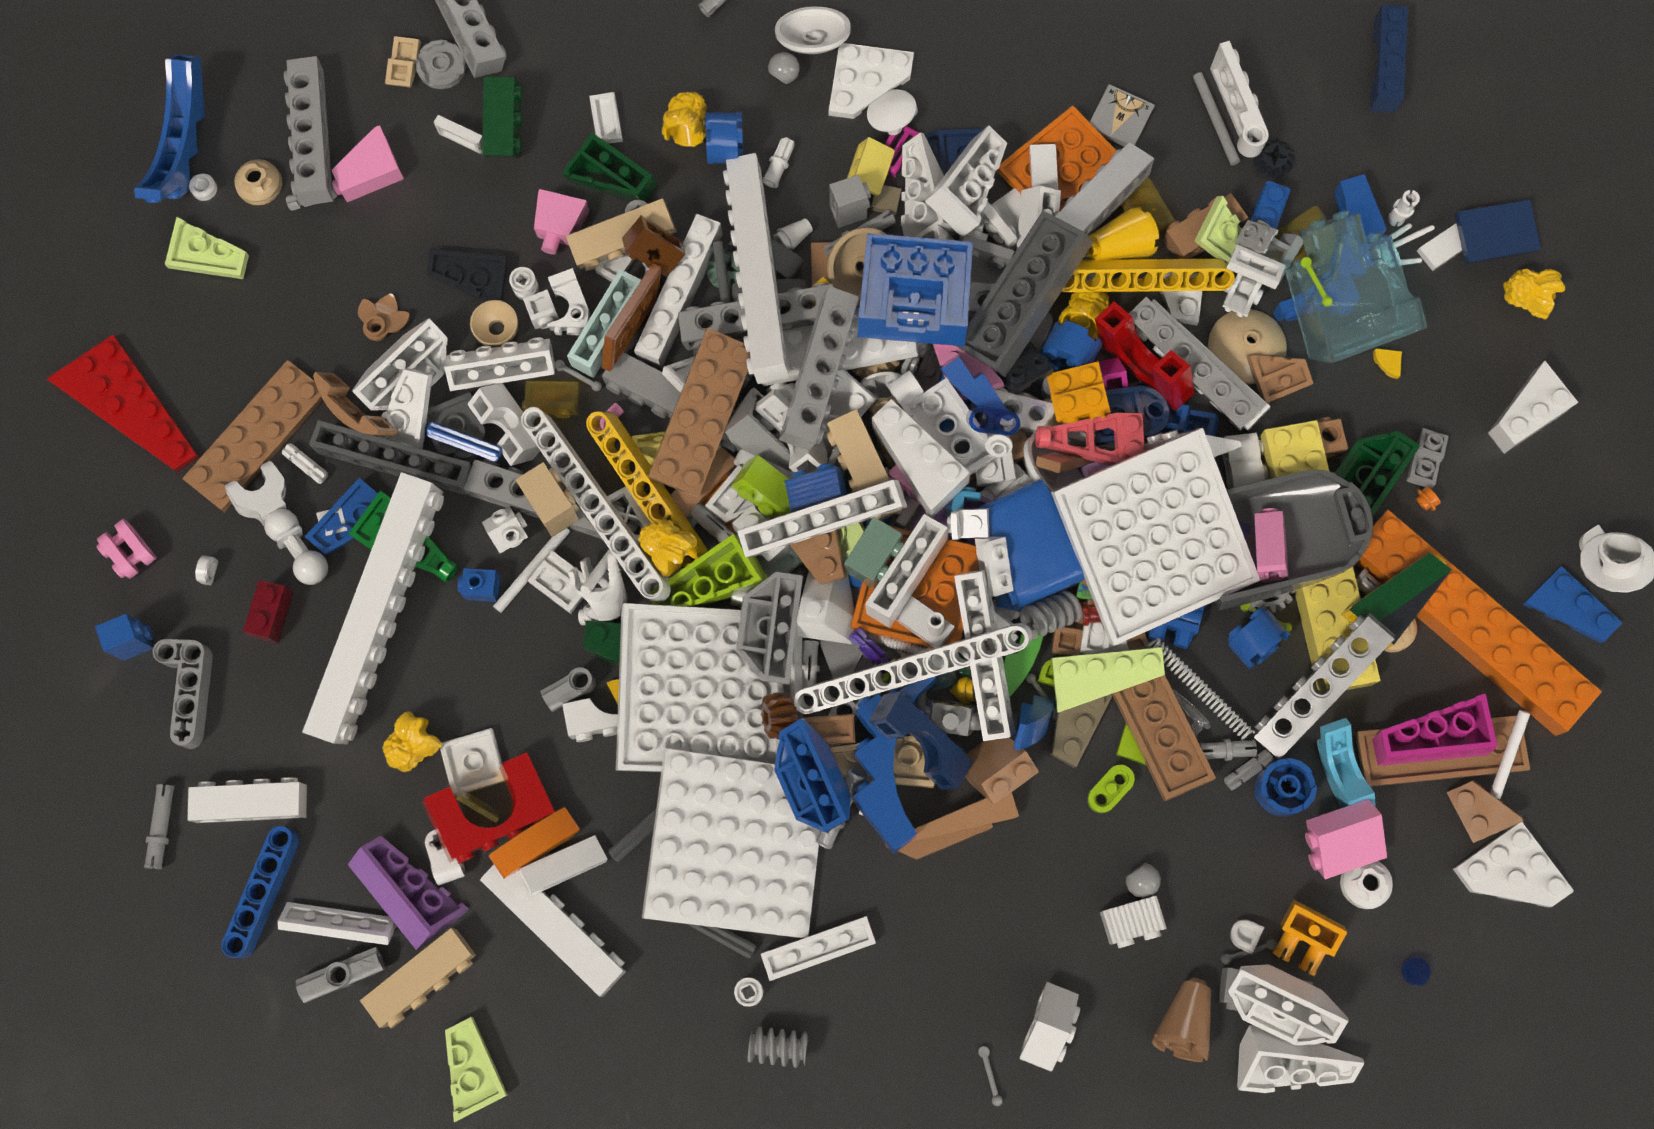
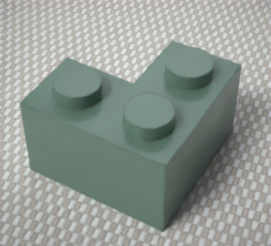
M873 517L844 563L847 573L875 590L890 567L889 561L892 556L896 558L904 545L902 543V533Z

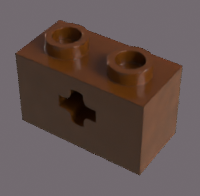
M642 215L622 237L624 251L631 259L642 261L648 268H650L652 263L661 266V274L666 277L686 255L680 239Z

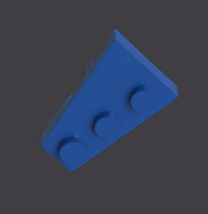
M358 478L308 532L305 538L325 555L355 540L348 533L378 493L362 479ZM339 508H342L346 524H341L339 513H336ZM342 527L347 528V531L336 533ZM333 530L332 535L326 536V531Z
M1562 566L1557 568L1522 604L1530 609L1534 608L1544 613V616L1552 620L1556 619L1569 625L1570 629L1599 643L1606 641L1622 624L1614 614Z

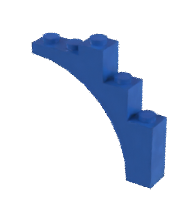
M174 54L166 59V104L161 137L156 155L142 181L134 187L135 198L145 199L148 203H158L165 197L170 199L181 198L190 191L189 159L198 153L196 122L205 117L200 56Z
M1365 174L1340 181L1334 191L1340 218L1338 248L1331 266L1319 279L1327 296L1332 298L1333 303L1328 307L1322 304L1323 298L1314 284L1301 294L1280 302L1273 312L1276 321L1286 319L1289 322L1301 317V314L1307 312L1316 314L1325 309L1329 316L1335 314L1345 316L1354 311V307L1360 301L1353 281L1366 277L1368 271L1373 266L1366 246L1379 242L1386 231V226Z
M936 677L910 683L902 690L898 687L889 694L904 693L915 704L935 684ZM878 693L873 698L871 695L865 697L857 705L859 708L856 710V716L874 739L866 738L856 746L858 751L855 752L854 758L873 782L869 784L868 781H865L854 790L856 795L853 796V802L891 852L895 854L916 838L917 832L905 815L896 790L893 770L894 749L897 737L887 739L868 722L882 698Z

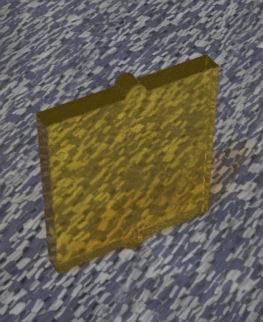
M461 788L458 790L456 797L458 801L496 823L498 821L499 811Z

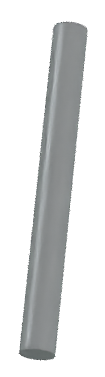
M1199 72L1193 76V79L1230 165H1236L1240 162V159L1203 73Z

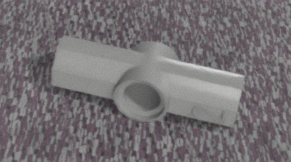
M374 947L297 979L296 989L303 1003H307L384 971L385 963L382 954L379 952L378 947ZM340 967L346 971V977L341 983L335 978L336 971Z

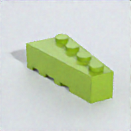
M732 534L669 578L667 581L671 592L665 601L654 602L650 600L652 605L702 608L753 589L766 580L768 575L756 556L745 557L739 535ZM659 586L651 591L652 595L658 592Z

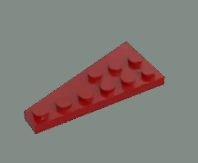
M111 335L47 378L52 384L176 472H179L199 458L196 451L114 335Z

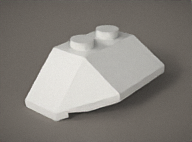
M430 318L426 319L405 333L365 371L352 392L370 410H387L392 400L391 395L404 369L409 368L433 374L432 386L445 374L444 365L448 338Z
M1269 964L1241 966L1228 988V992L1242 1020L1295 1046L1327 1042V1044L1336 1043L1349 1021V1018L1321 989Z

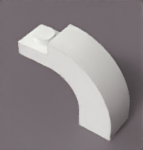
M773 389L756 403L755 410L781 434L783 413L788 409L790 402L776 389ZM821 439L819 444H815L810 451L787 443L790 452L789 469L794 473L804 470L812 473L818 471V466L828 463L823 439Z

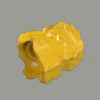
M696 92L679 93L670 100L668 111L663 116L662 135H664L665 140L668 141L670 136H672L676 144L696 147L703 142L706 137V122L704 119L707 113V105L702 95Z
M1529 269L1517 270L1503 284L1505 291L1504 299L1515 307L1528 309L1532 316L1547 319L1554 308L1555 303L1553 299L1556 298V292H1564L1565 285L1561 280V274L1556 270L1545 269L1540 273L1533 270L1530 271Z
M1105 292L1073 293L1071 300H1069V306L1062 311L1058 323L1060 325H1063L1065 321L1076 323L1088 329L1087 335L1095 340L1098 336L1095 318L1109 306V296Z
M659 519L644 526L640 531V537L638 538L640 547L652 558L655 567L662 576L669 577L683 566L685 556L689 555L695 559L698 556L697 539L693 533L680 531V528L674 526L670 520Z
M408 711L404 712L396 720L394 732L384 742L382 749L390 767L407 772L415 768L418 762L423 761L424 757L433 756L443 745L436 736L426 733L427 719L415 717L413 713Z

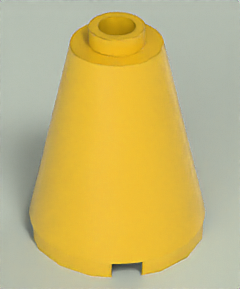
M1141 207L1131 208L1089 235L1093 244L1086 255L1092 260L1097 261L1145 259L1151 257L1158 248H1154L1155 240L1159 239L1156 222L1148 211H1141Z

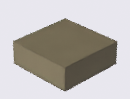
M883 185L881 193L873 197L871 211L883 213L889 210L890 214L896 215L902 189Z

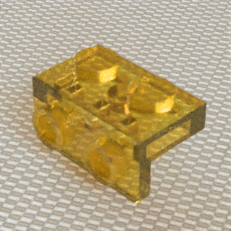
M1149 177L1121 204L1125 212L1135 207H1141L1140 210L1143 212L1148 211L1155 220L1159 233L1176 221Z
M526 381L525 401H522V408L525 411L530 407H536L546 414L555 415L558 418H570L571 415H578L580 385L578 382Z

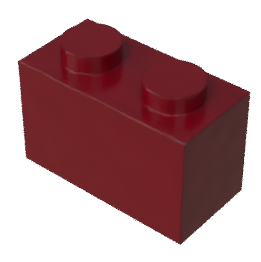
M259 580L243 632L252 638L278 644L294 593L285 586Z

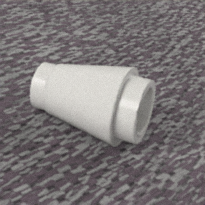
M804 218L801 221L777 229V233L774 234L773 238L774 241L792 251L813 229L810 222Z

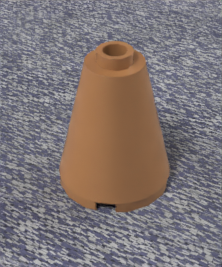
M1190 978V981L1183 982L1153 1035L1152 1044L1156 1048L1165 1052L1167 1047L1174 1051V1057L1188 1061L1203 1062V1058L1206 1061L1208 1060L1211 989L1207 987L1205 981L1198 978Z

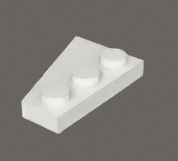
M409 368L403 370L391 395L392 400L386 412H383L381 416L398 432L396 436H373L423 449L433 374Z

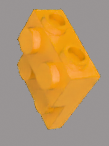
M1099 361L1054 372L1047 377L1058 425L1076 423L1089 418L1093 420L1096 417L1105 419L1106 415L1111 414Z

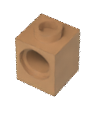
M1330 417L1318 419L1317 422L1326 459L1342 456L1347 451L1348 446L1341 419L1331 420ZM1322 433L1329 434L1333 442L1326 441Z

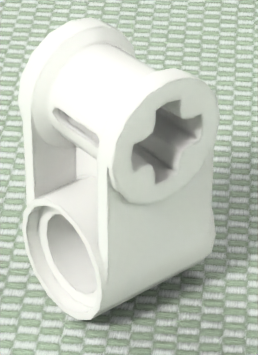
M435 830L429 832L425 839V847L436 883L441 885L466 876L464 863L458 864L457 860L449 863L443 847L442 849L441 847H435V843L439 841Z

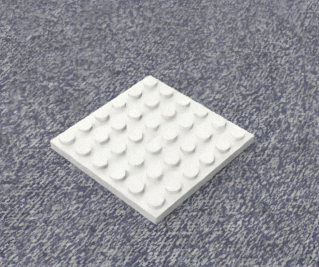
M1197 428L1051 492L1073 550L1082 567L1084 578L1109 642L1113 646L1218 600L1221 596L1229 595L1260 581L1203 428Z
M622 604L616 750L617 771L661 772L664 749L666 748L775 764L780 740L776 738L770 739L764 732V725L762 724L760 714L763 697L776 692L783 693V684L761 681L736 652L741 610Z
M664 749L642 913L643 919L798 938L808 937L819 847L817 839L820 835V830L795 819L774 771L775 764Z

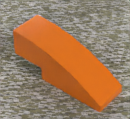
M564 807L499 847L489 855V858L503 879L519 871L520 868L539 860L552 849L572 839L580 828Z

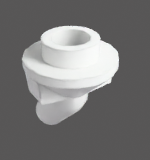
M990 433L985 447L992 456L1004 457L1012 451L1013 444L1012 440L1005 434Z

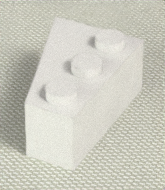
M1544 361L1531 373L1528 380L1515 395L1512 402L1504 410L1488 434L1505 454L1566 413L1578 401L1547 362Z

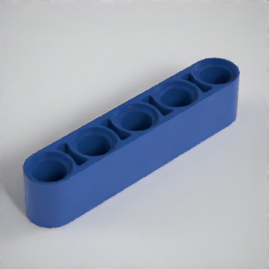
M277 826L268 833L222 940V951L227 957L243 959L253 953L299 845V835L293 829ZM287 833L288 842L280 847L279 837L281 834ZM275 859L277 861V868L274 872L269 873L267 865L270 860ZM264 885L266 893L259 900L256 896V891L258 887ZM253 912L254 922L247 926L245 916L247 913ZM240 938L243 941V948L239 953H236L233 947L234 942Z

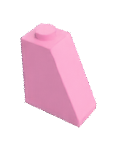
M380 125L368 133L332 169L335 180L331 182L337 195L342 194L345 200L349 202L404 179Z
M1276 508L1262 509L1261 513L1255 514L1256 557L1261 583L1289 580L1283 511H1277Z

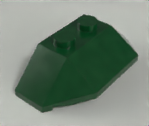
M1399 431L1358 439L1336 470L1335 475L1349 483L1352 482L1362 492L1369 504L1373 517L1421 445Z

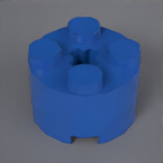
M742 112L706 113L707 163L726 164V160L743 156V148H741L743 147Z
M1065 321L1063 325H1060L1058 322H1055L1041 352L1054 364V371L1059 369L1066 370L1093 363L1102 346L1100 339L1096 338L1094 341L1087 335L1089 330L1076 323Z
M1262 607L1249 617L1251 620L1245 627L1240 624L1229 633L1228 646L1249 670L1254 668V661L1259 665L1279 649L1278 643L1282 638L1286 641L1291 636L1269 610L1265 611Z
M1293 758L1279 759L1264 767L1257 775L1254 785L1256 801L1268 813L1279 817L1291 816L1305 810L1314 801L1317 792L1312 770L1302 761ZM1286 782V783H1287V787H1286V788H1287L1290 792H1286V793H1285V792L1282 790L1283 788L1281 787V784H1283V783Z

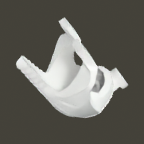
M608 553V571L604 573L598 582L602 588L594 587L590 594H584L580 589L583 583L580 581L577 567L572 568L568 572L571 589L588 602L578 613L579 623L582 626L586 625L587 620L614 622L621 617L622 604L627 603V593L619 565L617 564L618 561L613 553ZM589 557L580 561L583 577L586 579L594 570Z

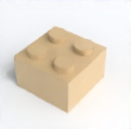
M543 462L515 479L551 537L579 521L575 513L579 508L567 489L562 492L565 486L553 467L548 470Z

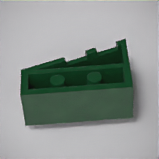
M484 76L482 155L487 158L518 159V152L522 150V139L519 135L520 126H522L523 85L514 77Z
M592 132L561 173L569 183L630 201H646L658 185L653 175Z
M587 620L583 648L587 653L620 667L621 624Z

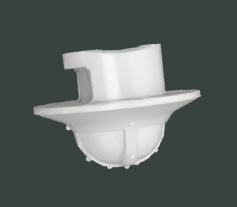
M1610 532L1596 536L1586 543L1580 554V567L1586 578L1596 586L1611 592L1627 593L1642 589L1654 579V551L1651 546L1638 537L1627 533Z

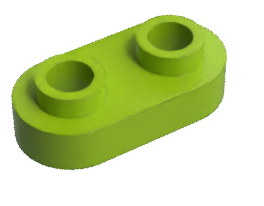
M1125 765L1112 767L1088 793L1087 802L1089 807L1097 813L1110 811L1132 788L1135 781L1132 770ZM1116 775H1121L1124 778L1123 784L1119 785L1115 782ZM1097 795L1105 797V804L1101 805L1096 801Z

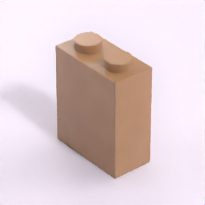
M1011 738L983 741L966 754L973 760L965 776L966 779L993 805L1039 772L1026 750L1013 749L1014 741Z

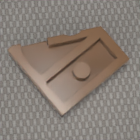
M1262 355L1246 356L1260 397L1266 403L1314 384L1305 359Z
M839 529L790 545L819 584L824 585L848 578L844 565L845 560Z
M1474 780L1447 792L1473 843L1524 821L1523 816L1514 812L1503 801L1491 795Z

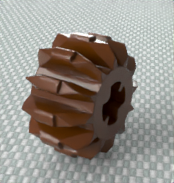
M776 692L763 697L760 715L764 725V732L770 739H779V732L797 721V707H795L794 699L789 693Z

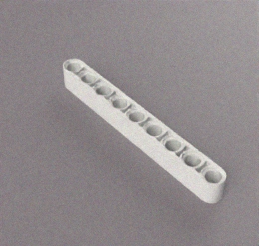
M530 407L526 409L521 416L523 427L551 467L554 468L565 487L639 592L654 602L665 601L671 592L668 581L657 570L651 557L640 547L636 536L555 422L539 408ZM541 417L540 423L534 427L533 423L536 418ZM555 437V443L548 447L549 440ZM570 457L567 467L562 468L563 461ZM584 478L583 486L577 489L578 480ZM599 498V505L592 510V502ZM614 519L613 527L607 531V522ZM625 540H629V547L624 552H621V544ZM644 561L643 570L636 573V565L638 562ZM659 582L658 592L652 595L650 592L651 586Z
M1016 623L817 683L797 692L794 696V705L800 713L810 714L1018 652L1030 644L1032 631L1026 624ZM1013 630H1019L1024 634L1025 640L1023 644L1013 642L1011 638ZM986 638H992L997 642L998 648L996 652H990L986 649ZM960 646H965L970 650L971 657L969 660H964L959 656L958 649ZM934 654L943 657V668H938L932 663ZM908 662H912L917 666L918 672L916 676H912L907 672L906 664ZM882 670H886L891 674L892 679L890 683L887 684L881 680L880 673ZM856 678H861L865 682L866 687L864 691H860L855 687L854 682ZM830 686L838 688L840 692L838 699L830 695ZM805 693H808L813 697V706H808L805 703Z

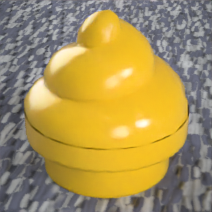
M970 677L959 679L949 690L963 704H970L971 701H976L973 680Z

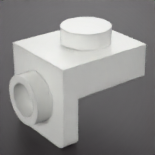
M548 290L523 299L535 329L549 328V323L559 320Z

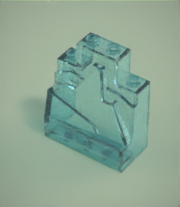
M1349 210L1333 214V219L1326 222L1325 219L1310 222L1309 228L1300 231L1307 257L1312 261L1311 267L1327 296H1330L1333 300V303L1328 307L1322 304L1323 298L1307 269L1301 266L1302 259L1293 262V267L1285 269L1309 359L1334 363L1428 328L1420 297H1413L1408 291L1399 252L1395 250L1392 235H1381L1380 232L1365 235L1360 213H1349Z

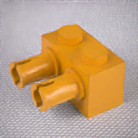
M1293 899L1280 923L1284 933L1272 953L1279 958L1282 955V960L1289 962L1300 940L1307 942L1310 947L1298 967L1305 972L1306 970L1309 971L1308 974L1315 976L1325 954L1335 956L1347 934L1345 926Z

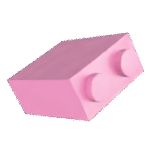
M1369 799L1306 820L1308 832L1305 833V838L1311 849V854L1308 855L1309 862L1312 868L1318 870L1324 879L1387 858L1382 814Z

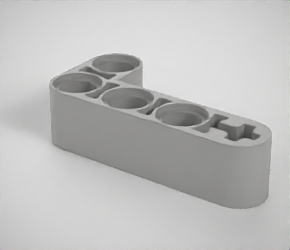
M163 639L158 641L153 648L155 660L168 667L178 668L170 738L176 745L194 749L202 743L204 737L213 654L210 648L195 640ZM173 648L174 653L172 657L166 659L165 654L167 650ZM200 649L201 654L199 658L192 660L193 652ZM197 675V683L193 687H189V680ZM194 702V710L190 714H186L187 705ZM190 731V736H186L183 739L184 734H188Z

